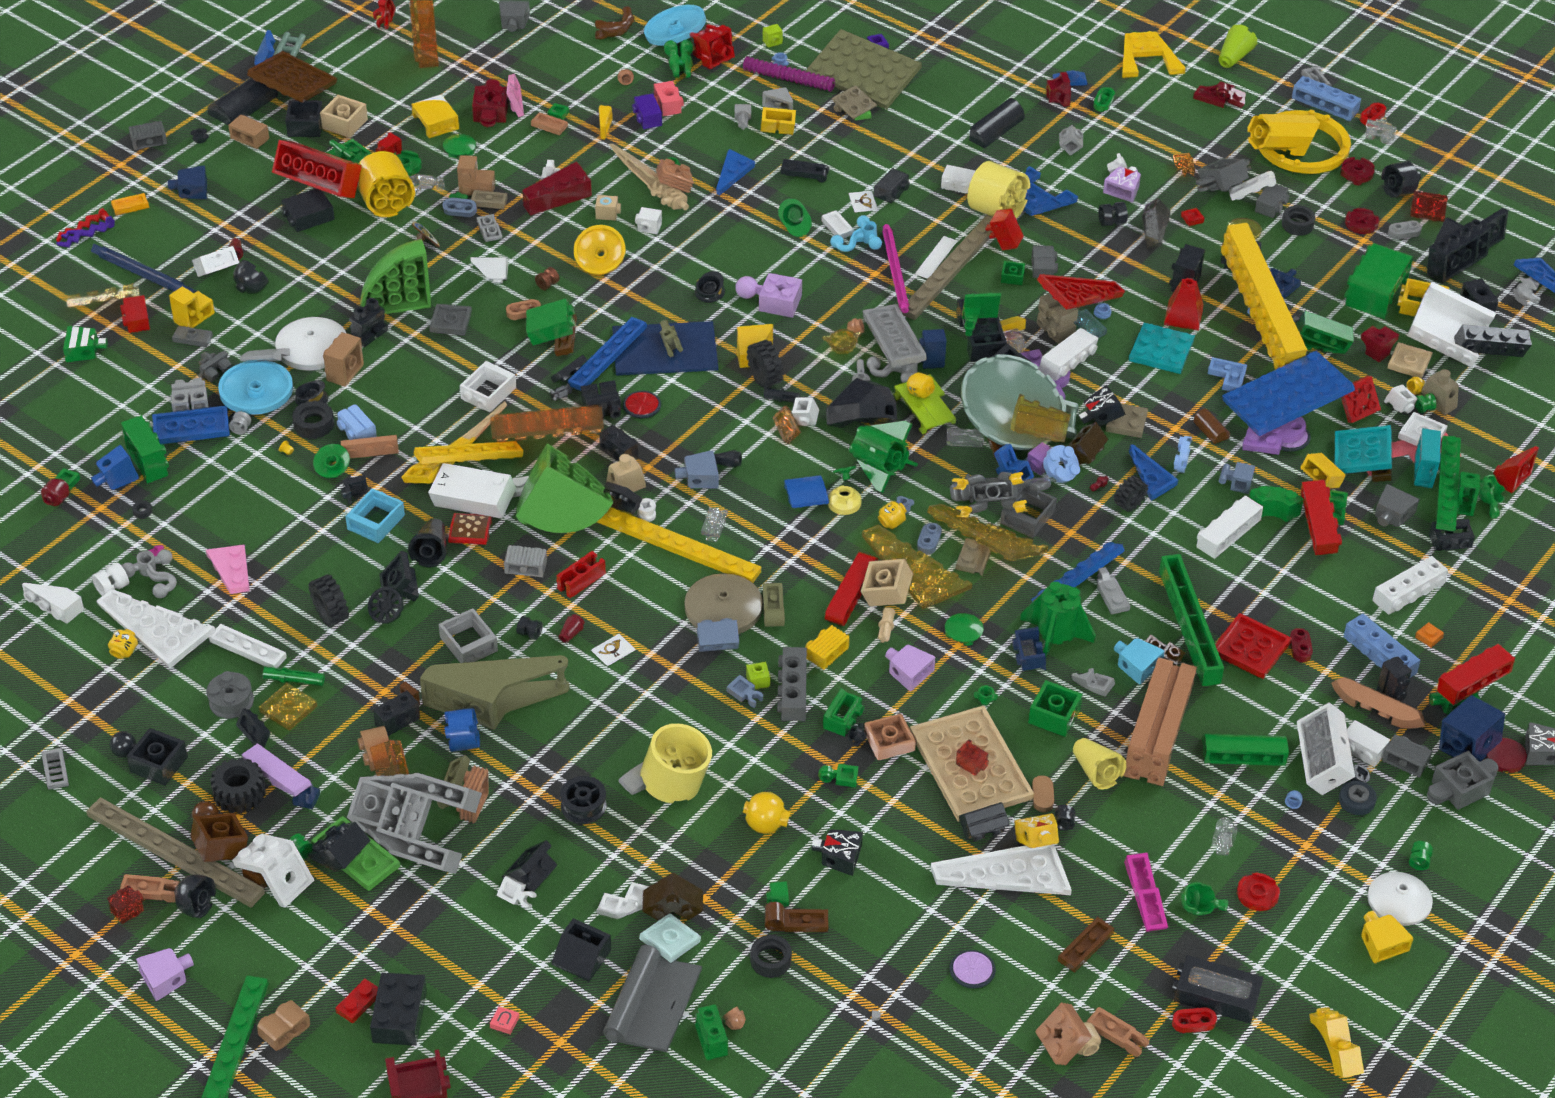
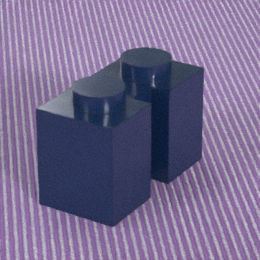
M944 329L922 330V338H919V343L926 353V360L921 361L923 369L944 368L946 354Z

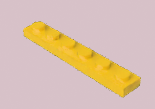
M516 441L415 447L414 455L421 464L469 460L480 461L484 459L497 460L498 458L513 459L515 457H522L524 450Z

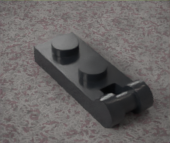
M784 159L781 166V174L817 179L821 183L827 180V174L830 170L829 166L825 164Z

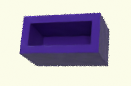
M654 94L634 97L632 110L634 114L636 113L637 122L641 123L642 128L648 129L662 126V112Z

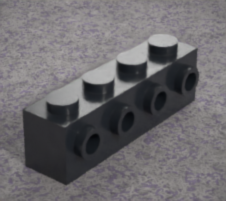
M1462 324L1454 336L1455 344L1480 354L1524 357L1532 346L1529 330Z

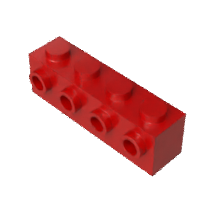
M1325 479L1302 482L1300 493L1304 499L1303 506L1315 555L1338 553L1339 545H1342L1341 534L1337 533L1338 521L1337 518L1333 517L1334 504L1329 500V486L1326 487Z
M1499 644L1491 648L1489 647L1483 653L1471 657L1464 664L1457 665L1450 672L1443 673L1438 679L1437 691L1451 704L1455 705L1512 672L1515 657Z

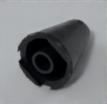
M430 519L409 542L408 553L412 560L419 562L418 565L429 568L436 567L446 557L445 524L439 519Z

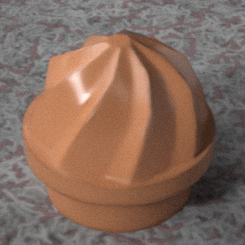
M623 69L618 73V81L621 84L629 85L632 83L634 75L631 70Z
M854 318L848 322L847 331L851 335L859 336L861 333H864L865 328L862 319Z
M738 1007L733 1008L723 1016L726 1021L725 1025L732 1030L741 1029L746 1020L743 1010L740 1011Z

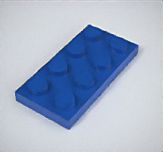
M226 406L152 414L153 433H157L160 444L230 436Z

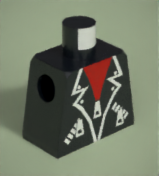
M1105 385L1084 400L1087 410L1079 414V418L1083 424L1094 420L1095 423L1097 422L1099 426H1102L1126 414L1120 401L1110 388Z
M831 829L828 831L826 840L813 839L811 850L822 853L821 863L823 866L853 876L862 848L863 832Z

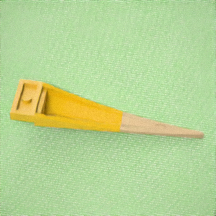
M504 401L479 424L450 445L472 444L507 406L506 402ZM456 461L447 462L446 464L453 465ZM418 462L406 471L402 479L404 483H433L443 463L421 464Z

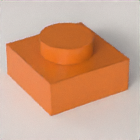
M1428 622L1416 632L1415 638L1432 648L1443 638L1444 632Z

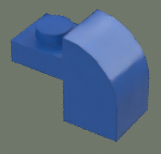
M1005 444L994 453L999 467L996 468L998 475L1001 472L1013 474L1022 472V480L1034 477L1029 462L1027 460H1017L1011 444Z

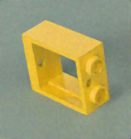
M1407 278L1406 285L1402 284L1397 306H1400L1399 313L1415 316L1421 302L1408 300V295L1423 298L1431 283Z

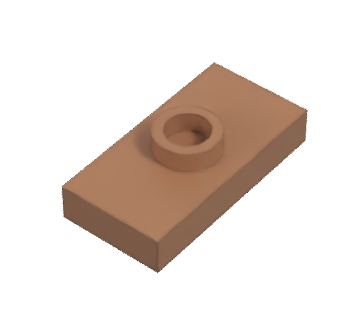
M539 112L531 120V126L561 135L568 127V122Z

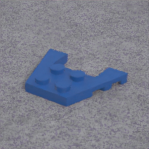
M1030 166L1026 169L1025 174L1029 177L1030 188L1027 189L1025 199L1028 201L1023 211L1030 216L1078 201V196L1069 190L1063 191L1056 197L1052 196L1033 183L1040 179L1041 173Z

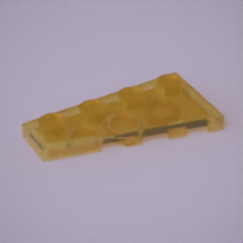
M133 284L123 285V289L116 290V287L106 288L105 292L98 293V290L89 291L85 296H80V293L72 294L66 300L68 307L91 304L93 301L104 302L111 300V298L122 299L128 297V295L133 294L135 297L140 296L137 286L134 287Z

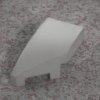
M1093 668L1088 669L1087 673L1081 675L1077 673L1071 675L1072 680L1080 686L1105 697L1115 685L1114 678L1098 673L1094 674Z

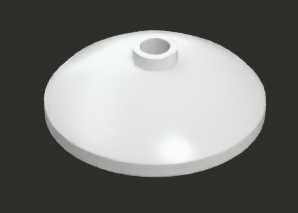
M1384 873L1372 881L1368 890V902L1372 910L1379 917L1388 914L1392 915L1402 926L1420 923L1429 915L1432 908L1433 900L1428 887L1421 880L1407 873Z

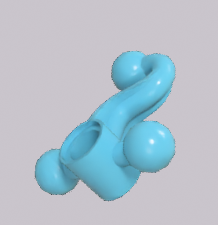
M861 215L857 219V225L860 228L852 233L848 245H843L844 240L840 235H834L830 243L834 248L842 252H849L855 248L856 242H864L869 244L871 249L877 250L881 247L882 241L877 237L876 223L870 221L867 216Z

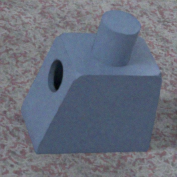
M713 450L686 456L684 458V467L674 468L675 479L686 478L689 488H719V474Z

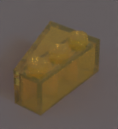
M1019 394L1010 430L1019 434H1030L1037 438L1051 439L1054 442H1065L1071 414L1051 406L1049 409L1040 406L1039 401H1028L1024 399V395Z

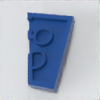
M1542 258L1518 259L1515 261L1513 266L1555 293V271Z

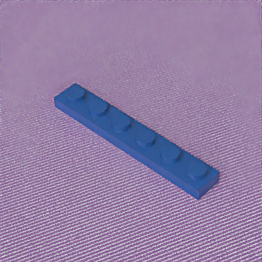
M631 317L568 380V384L580 391L581 386L590 385L647 328L646 322Z
M1113 542L1104 544L1102 549L1092 553L1088 559L1078 563L1077 567L1067 571L1062 578L1053 582L1076 587L1097 572L1099 568L1104 567L1125 551L1123 544H1115ZM1044 590L1039 591V592L1037 593L1038 595L1035 596L1033 599H1031L1032 602H1033Z

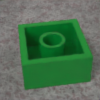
M1004 261L1001 283L1022 285L1026 263Z

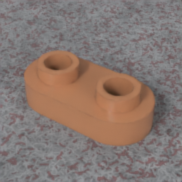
M535 299L511 303L506 307V316L511 320L526 318V310L541 306V304Z

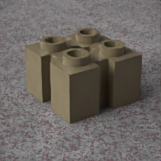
M1050 293L1041 296L1038 306L1037 324L1045 332H1048L1050 338L1059 344L1076 332L1074 321H1077L1078 309L1066 310L1058 301L1052 298Z

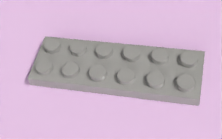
M897 304L863 310V317L891 367H901L905 364H916L926 360L925 351Z

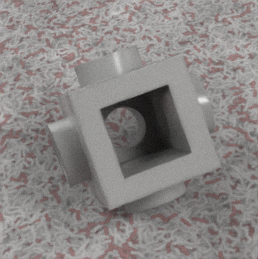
M1071 125L1059 133L1060 147L1070 156L1083 147V133L1080 129H1076Z

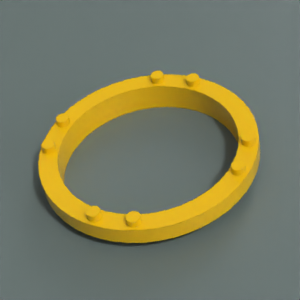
M1292 110L1277 114L1314 115L1320 122L1318 129L1332 136L1337 141L1340 151L1328 160L1308 163L1300 162L1298 159L1294 161L1285 158V155L1278 154L1274 150L1259 149L1268 161L1280 168L1297 173L1316 174L1333 170L1342 165L1349 155L1351 140L1345 128L1330 118L1329 115H1322L1314 110Z

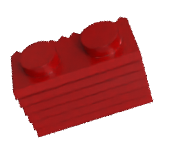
M144 295L123 298L124 304L120 305L122 315H125L122 316L124 327H128L129 333L135 331L142 332L143 330L149 331L150 325Z

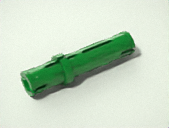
M265 666L263 669V679L278 680L281 683L296 682L323 686L325 681L324 673L297 671L287 667L273 668Z

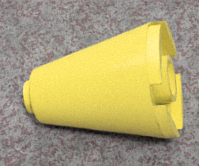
M1082 738L1074 744L1073 753L1095 787L1101 790L1111 788L1117 784L1115 780L1119 776L1123 777L1126 770V760L1120 753L1087 738Z

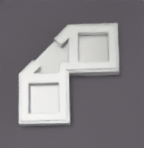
M632 882L625 898L604 893L597 908V914L619 919L642 910L643 890L649 886Z

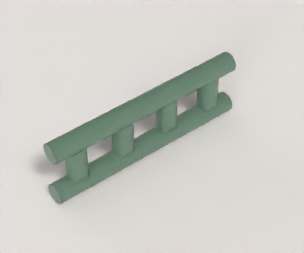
M285 32L273 56L284 51L296 57L306 36L300 34L299 38L291 37L289 32ZM286 43H295L294 47L285 46Z

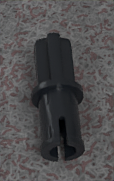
M766 387L764 390V399L777 400L779 403L783 401L795 403V399L800 398L799 393L788 392L784 389L779 390Z

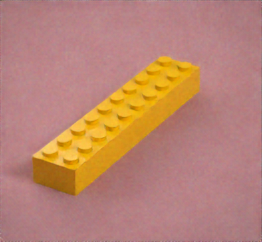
M1248 223L1228 225L1226 233H1224L1221 253L1227 260V266L1232 271L1233 279L1238 284V289L1244 297L1245 305H1248V308H1250V316L1254 318L1256 329L1260 331L1262 342L1266 344L1268 355L1272 357L1276 370L1306 356L1307 348Z

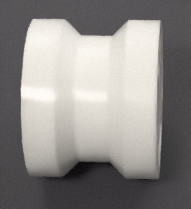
M644 498L637 511V517L648 522L653 521L656 517L655 502L652 499Z

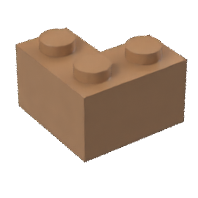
M460 155L457 166L459 192L466 195H472L474 190L494 192L496 184L495 171L478 170L477 156Z

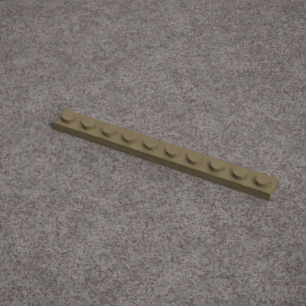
M986 215L908 300L909 311L902 313L903 316L916 320L990 239L989 235L992 231H986L985 228L987 224H990L992 216Z
M101 797L86 811L88 817L184 871L212 878L218 890L251 908L265 894L263 887L216 861L204 862L198 851Z

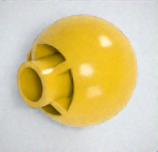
M771 792L755 794L751 797L750 802H745L743 809L748 825L754 831L763 834L775 832L779 826L787 827L791 811L784 809L782 799Z

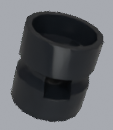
M1118 202L1112 206L1111 204L1099 205L1098 216L1101 226H1112L1113 223L1116 225L1126 224L1128 220L1126 204Z

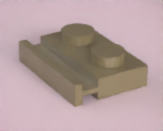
M966 538L956 563V570L973 574L977 572L983 576L993 544L986 545L984 544L985 542Z

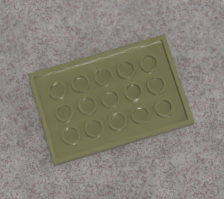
M840 29L806 69V73L809 71L811 74L829 76L830 79L833 77L835 78L834 87L842 91H846L856 85L877 106L888 109L922 68V63Z

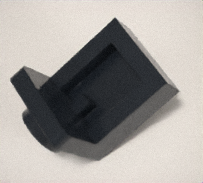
M365 475L343 480V488H340L343 499H347L348 505L352 504L353 496L368 493Z

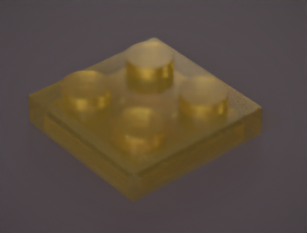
M286 683L259 706L260 713L290 731L317 707V701Z

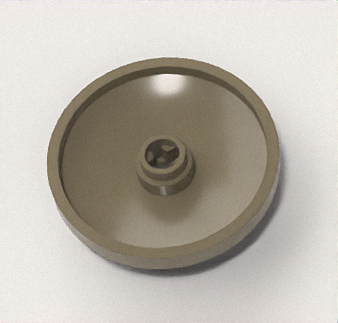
M714 574L704 577L695 582L685 596L686 616L696 628H698L697 623H701L703 620L717 622L721 619L731 618L732 620H737L738 634L752 628L762 614L763 601L758 588L749 580L733 574Z

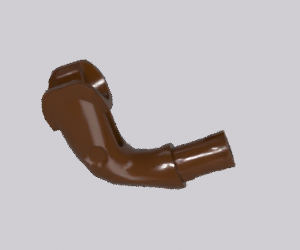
M623 7L622 21L606 22L596 20L595 27L600 30H596L595 38L604 39L625 34L635 20L631 7Z

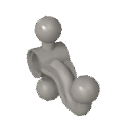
M873 356L867 360V367L875 377H886L890 372L896 371L902 374V383L907 382L908 378L915 374L918 368V363L905 364L901 367H891L890 363H888L884 369L878 370L881 365L880 359Z
M161 550L155 557L150 551H142L137 555V563L132 564L128 562L122 564L128 577H132L135 571L139 570L141 575L149 576L155 582L168 581L167 585L158 583L153 587L152 592L156 598L166 597L168 592L176 587L177 581L172 574L156 571V564H169L172 561L173 556L169 550Z

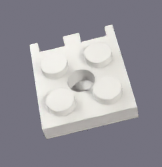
M265 834L258 835L249 846L242 849L232 860L237 868L261 873L281 907H286L314 881L304 860L291 840ZM290 872V880L286 882V874Z

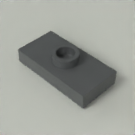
M178 326L172 336V340L177 343L207 348L213 333L208 330Z

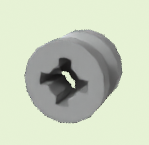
M236 412L233 420L229 423L230 430L238 435L245 434L251 423V417L245 412Z

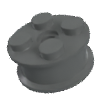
M226 671L213 678L207 686L206 693L210 709L218 717L226 719L237 718L240 716L243 708L251 709L254 703L251 683L243 674Z

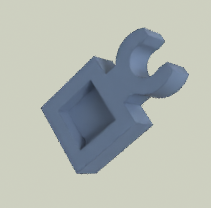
M741 675L727 686L726 691L740 702L745 699L748 700V704L753 708L756 707V701L753 699L763 700V694L759 691H754L755 685Z

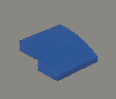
M267 30L256 53L255 66L272 57L275 52L273 49L275 39L270 30Z
M821 475L784 480L788 501L792 508L829 504L827 491Z

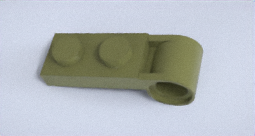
M763 583L765 627L784 626L782 583Z

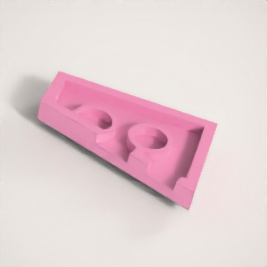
M514 73L508 76L506 93L510 100L512 112H516L517 116L521 117L524 116L521 86Z
M245 545L206 550L207 557L212 561L215 570L218 571L221 580L230 594L250 591Z

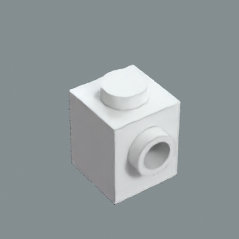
M642 207L640 213L636 214L635 217L638 231L658 234L662 225V210Z
M796 398L792 414L798 425H816L819 408L814 399Z

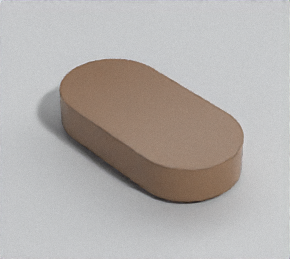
M1047 776L1035 777L1032 782V791L1034 792L1033 806L1037 811L1049 812L1054 806L1053 782Z

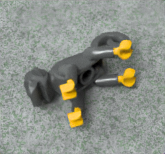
M1001 472L998 478H985L980 474L972 476L966 474L964 479H952L954 483L950 486L951 499L954 501L969 500L970 503H973V500L976 501L975 504L969 506H957L956 509L961 510V514L957 515V517H968L970 514L985 511L988 508L989 501L1001 500L1003 508L1020 513L1028 511V509L1025 508L1026 500L1014 501L1018 497V490L1030 488L1031 491H1042L1050 488L1051 482L1048 478L1022 480V472L1014 474Z

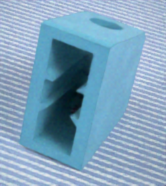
M1138 638L1134 639L1129 645L1118 641L1114 647V651L1119 653V668L1138 684H1142L1153 673L1158 657L1164 658L1165 652L1163 649Z

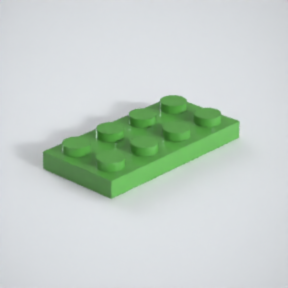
M342 816L314 837L311 843L314 845L317 841L323 839L326 836L325 832L334 825L340 826L344 822L346 824L351 822ZM371 838V841L345 869H342L367 891L373 889L400 867V861Z

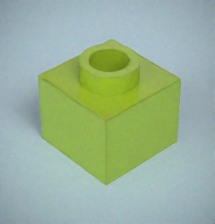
M778 24L763 27V42L768 48L780 45L783 42V30Z
M766 662L746 665L747 680L755 685V689L770 687V674Z

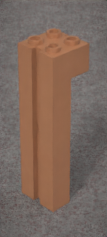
M1158 657L1129 743L1126 770L1123 776L1137 780L1141 776L1148 778V783L1164 786L1171 754L1192 691L1197 667L1181 663L1180 667L1173 665L1174 661Z

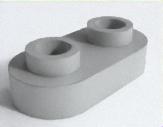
M1414 220L1394 223L1389 226L1388 235L1397 240L1417 237L1421 234L1422 225Z

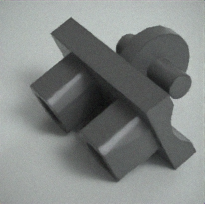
M225 350L218 355L203 352L201 354L202 360L199 361L200 373L198 377L206 378L213 382L219 376V373L216 371L218 368L223 373L229 370L232 364L227 359L228 353Z

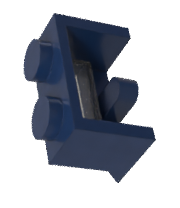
M1038 627L1015 630V639H1012V646L1014 651L1018 650V653L1015 654L1017 666L1021 665L1022 671L1037 668L1046 670L1045 653H1043L1042 642L1039 641Z

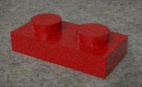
M364 979L335 1008L336 1013L353 1024L376 1001L378 987Z

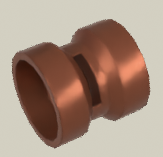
M552 267L545 269L544 273H539L535 276L536 284L542 290L550 288L551 284L554 285L560 280L557 271Z

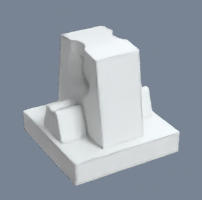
M1120 153L1117 154L1116 160L1107 164L1110 174L1118 167L1127 169L1126 162Z
M547 160L546 167H543L541 180L560 170V168H555L554 160Z

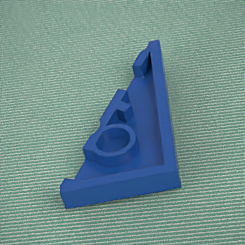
M729 149L716 187L717 195L720 196L755 167V161Z
M1130 445L1129 453L1141 480L1148 485L1147 493L1151 501L1178 485L1177 478L1135 445Z

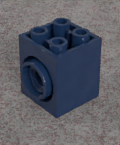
M1470 695L1442 720L1439 750L1453 758L1469 751L1481 762L1502 741L1505 713Z

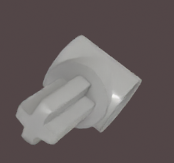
M735 104V119L738 121V127L742 130L748 127V121L751 119V104Z

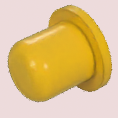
M284 441L280 445L279 451L291 455L294 448L289 445L288 441Z

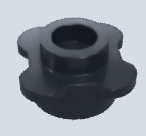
M198 128L190 132L195 143H204L209 138L205 128Z
M859 723L858 726H852L849 730L848 739L854 742V747H859L860 743L866 739V731L863 729L864 724Z

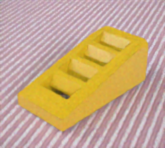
M599 106L600 136L603 140L606 139L613 120L611 106Z

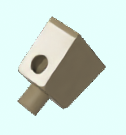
M1446 369L1428 377L1420 393L1422 396L1432 393L1437 403L1436 410L1443 415L1457 408L1459 389L1458 383L1450 378L1451 373Z

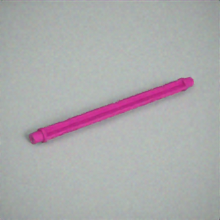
M885 224L882 234L898 305L902 313H907L909 311V303L893 231L890 225Z

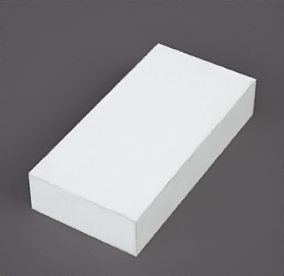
M837 211L822 215V222L834 235L846 238L854 232V229Z

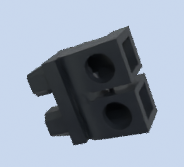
M372 297L366 300V306L355 308L354 314L349 317V321L352 323L351 335L361 338V345L364 348L388 331V325L384 323L385 309L379 306L378 301Z
M615 380L599 383V392L597 384L581 386V401L586 412L591 414V419L599 422L604 419V416H611L613 419L620 418L621 399L616 389Z

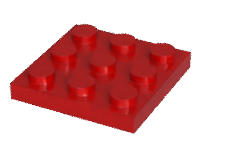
M1239 613L1216 642L1215 646L1220 659L1264 679L1290 645L1292 638Z

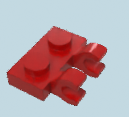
M378 0L379 8L373 12V17L377 19V16L381 15V18L376 22L377 27L380 28L381 24L385 23L384 27L388 29L389 23L392 22L396 11L393 0Z

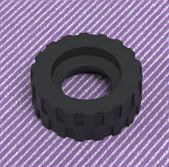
M307 401L297 406L295 411H293L294 430L303 438H322L333 430V411L327 403ZM312 416L322 417V420L317 423L304 422L306 418Z

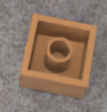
M341 332L333 340L329 348L324 351L323 359L327 381L346 387L363 367L361 338Z

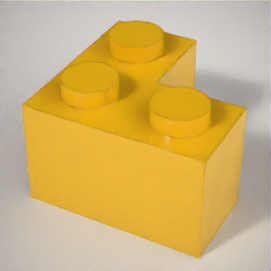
M182 286L169 295L173 320L179 326L194 328L215 313L213 300L199 291L192 293Z

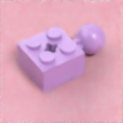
M768 273L764 285H758L754 278L744 276L737 281L736 292L745 299L752 298L755 294H758L759 311L793 318L802 296V279Z

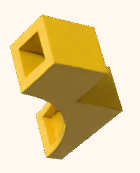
M1328 1007L1319 1008L1316 1010V1013L1309 1014L1311 1023L1317 1027L1325 1040L1335 1074L1343 1078L1363 1074L1364 1069L1360 1047L1351 1043L1347 1017L1339 1014L1338 1011L1330 1010Z

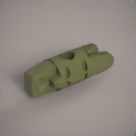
M667 320L660 322L662 327L660 335L668 356H674L672 350L676 348L679 352H682L683 348L674 325L670 326Z

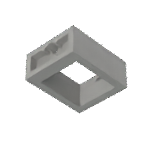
M473 608L439 624L440 638L460 663L475 662L498 651L497 637ZM473 627L481 638L460 647L452 636Z

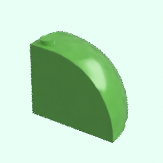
M422 239L410 241L392 249L373 266L364 282L360 306H366V300L372 297L378 301L379 306L385 309L384 314L431 307L427 255Z
M546 444L521 492L516 507V517L523 524H530L547 532L570 533L585 529L596 523L607 513L613 501L609 493L603 492L605 487L591 473L578 463L572 464L567 459V455Z

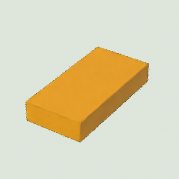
M145 193L111 201L115 215L149 208Z

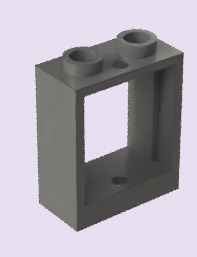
M1030 488L1018 490V497L1014 501L1026 500L1027 503L1044 511L1037 519H1034L1023 513H1016L1015 510L1003 508L1000 524L1034 538L1054 514L1057 498L1042 491H1031Z

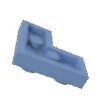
M1212 357L1208 374L1224 377L1222 390L1232 391L1242 386L1247 365Z

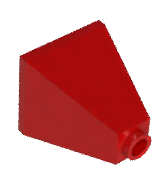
M1190 278L1181 280L1169 299L1164 325L1199 331L1204 304L1197 281Z

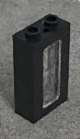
M1189 955L1186 956L1184 963L1180 962L1177 975L1180 978L1179 980H1174L1172 992L1175 993L1174 1002L1194 1008H1209L1218 1015L1251 1024L1264 977Z

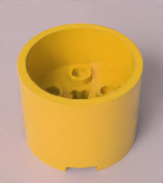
M386 151L375 152L366 156L358 163L362 167L357 188L368 209L374 215L392 217L398 215L397 212L406 206L409 207L415 197V187L401 160L395 154Z

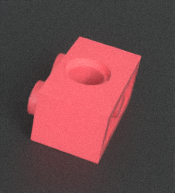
M673 81L654 84V97L661 109L662 116L681 113V106H684L682 96H679V89L675 87Z

